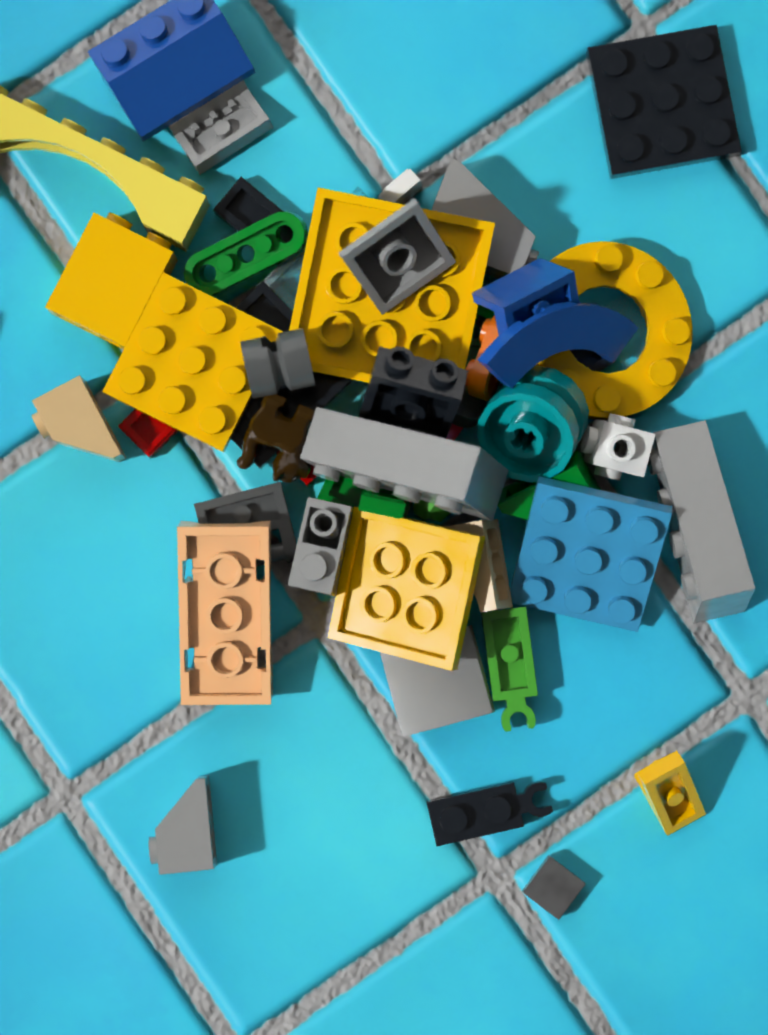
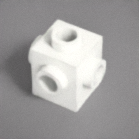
M609 413L608 421L594 419L592 427H587L582 437L580 450L582 453H585L584 461L586 463L596 465L594 470L596 475L619 481L622 472L644 477L656 434L635 429V419Z

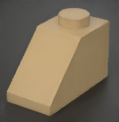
M80 375L32 400L37 412L31 416L44 439L51 436L52 440L60 445L116 462H121L127 458L90 387Z

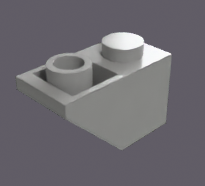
M311 497L307 498L289 576V586L336 597L352 519V506Z

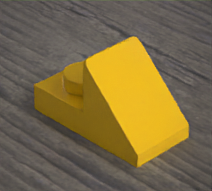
M677 750L661 759L655 760L649 766L634 774L639 787L667 836L706 815L687 766Z

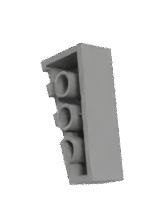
M316 407L300 459L314 467L313 474L318 477L338 482L340 476L352 479L353 485L368 491L379 492V489L382 488L392 491L394 496L414 503H419L420 500L433 503L435 507L456 514L463 512L493 521L509 471L481 447Z
M706 420L653 432L656 435L648 461V468L651 475L657 474L661 489L657 490L658 503L672 506V516L669 523L671 530L669 532V541L672 553L678 559L682 588L688 601L693 624L745 612L756 588Z

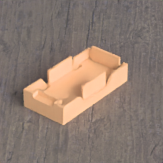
M180 521L177 526L181 705H271L273 698L270 591L271 521L217 524ZM187 559H192L193 580L192 576H187L185 580ZM257 559L264 560L265 576L262 579H257ZM189 648H194V668H188L187 650ZM258 648L266 650V667H258Z

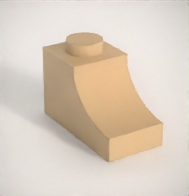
M493 519V521L478 520L447 526L448 528L486 536L474 589V596L480 612L512 608L498 519Z

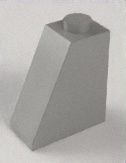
M451 158L431 210L495 223L485 274L500 279L537 260L539 252L531 249L536 236L460 161Z

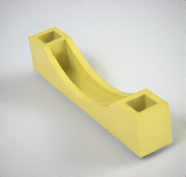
M0 85V153L41 150L64 154L87 163L106 175L126 194L135 207L147 232L154 233L166 239L172 245L187 251L210 207L207 196L202 194L204 188L186 177L181 176L179 181H176L164 175L165 169L148 158L141 157L138 162L124 155L126 149L110 139L102 137L99 143L85 136L87 130L76 122L63 118L61 123L47 117L48 111L41 105L26 98L23 99L22 103H19L7 97L8 90Z

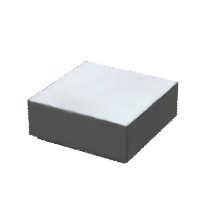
M548 855L522 892L559 920L586 883Z

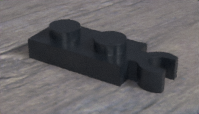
M512 781L426 801L436 846L524 827L522 813L529 812L537 817L549 815L553 812L551 805L536 807L532 803L533 794L537 791L548 789L547 784L542 781H536L529 784L522 793L517 794L514 782Z

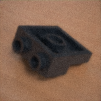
M379 346L358 417L446 439L462 401L468 370L458 368L449 359L432 361L414 356L410 350L404 347L388 349Z

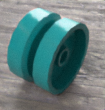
M535 365L518 381L513 389L502 383L499 385L478 420L477 439L480 447L509 470L507 476L512 479L537 482L538 476L552 478L564 470L587 429L589 408L584 393L570 377L554 368Z

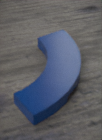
M571 301L556 303L541 308L540 313L528 318L524 322L516 321L487 347L478 358V361L502 384L513 389L518 381L536 364L563 351L573 349L590 350L597 353L603 359L614 363L639 327L622 314L599 304L574 303Z

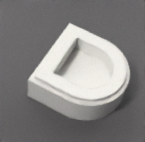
M411 168L409 170L406 169L379 194L378 198L379 200L404 204L422 189L421 181Z

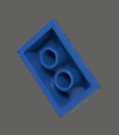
M171 0L88 51L102 79L143 142L256 73L214 0Z

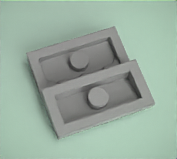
M243 80L168 126V128L201 175L271 130L273 126L269 117L251 94Z
M472 625L466 627L457 670L450 671L380 652L402 737L495 712Z

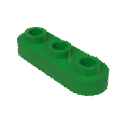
M276 212L192 255L184 267L185 282L208 295L218 294L299 253L307 243L308 229L306 223L299 215L293 212ZM285 225L289 226L293 231V238L288 243L284 242L280 237V231ZM246 245L251 246L254 250V258L250 262L245 261L242 257V249ZM207 265H212L216 270V277L213 281H208L204 276V269Z

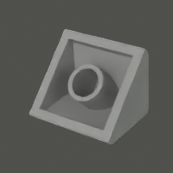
M415 198L338 253L382 315L456 263Z

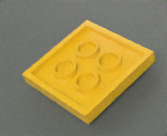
M163 272L102 392L224 453L252 398L240 341L265 336L270 342L276 341L278 333L283 331Z
M354 507L327 638L450 671L457 670L486 536L406 517L398 519L358 510L359 507Z

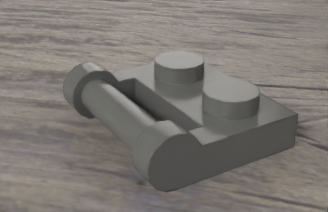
M281 482L194 504L200 524L271 521V531L279 529L282 542L271 544V563L287 559L288 563L293 562L297 541ZM257 559V566L265 565L264 560Z

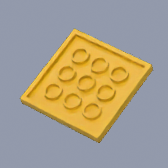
M318 187L289 331L303 328L312 371L368 383L379 346L388 349L404 347L410 350L414 356L432 361L449 359L458 368L465 369L478 304L473 301L472 293L482 288L495 223L422 208L456 263L382 315L338 253L402 208L404 204Z

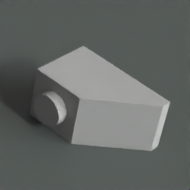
M209 775L199 776L155 828V836L149 837L151 864H158L159 875L212 870L217 866Z

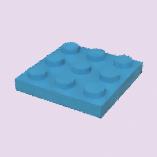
M538 476L510 586L512 603L638 632L671 520L672 506Z

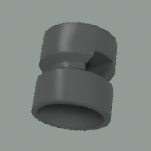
M303 328L278 333L276 341L270 342L265 336L240 341L253 399L278 394L280 387L286 385L291 391L316 386Z

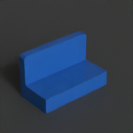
M537 259L472 293L474 303L494 311L498 336L516 321L524 322L528 318L540 313V309L543 307L568 301L579 303L575 272L545 259Z

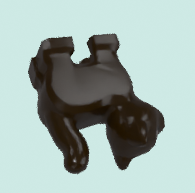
M277 394L265 396L261 402V408L252 417L242 443L243 452L237 459V466L241 469L251 467L255 462L258 446L264 445L280 450L272 467V477L275 482L281 480L286 483H292L300 478H307L311 471V465L300 459L315 410L299 404L293 417L287 418L283 416L281 408L286 405L289 399Z

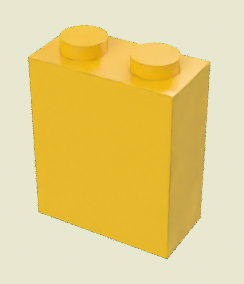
M109 212L105 218L93 213L45 308L52 315L124 350L163 272L171 275L178 259L174 252L169 250L172 244L166 239L151 232H148L146 237H143L131 231L132 224L116 214Z

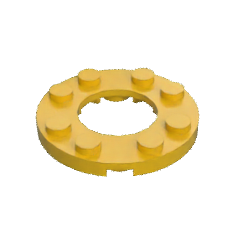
M600 241L581 244L569 248L550 260L552 263L575 272L578 296L586 290L606 287L620 290L631 297L640 308V313L645 319L647 335L645 347L637 361L622 371L613 373L592 371L578 362L570 350L554 354L536 365L554 368L570 377L584 393L589 408L588 418L608 420L609 413L627 417L641 412L660 401L671 391L681 377L688 362L692 345V319L689 306L680 285L664 265L646 252L617 242Z

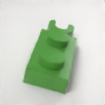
M526 607L481 612L492 701L506 700V708L501 714L502 728L505 732L511 731L510 717L516 712H522L526 716L528 729L534 728L536 723L535 714L526 705L525 697L538 696Z

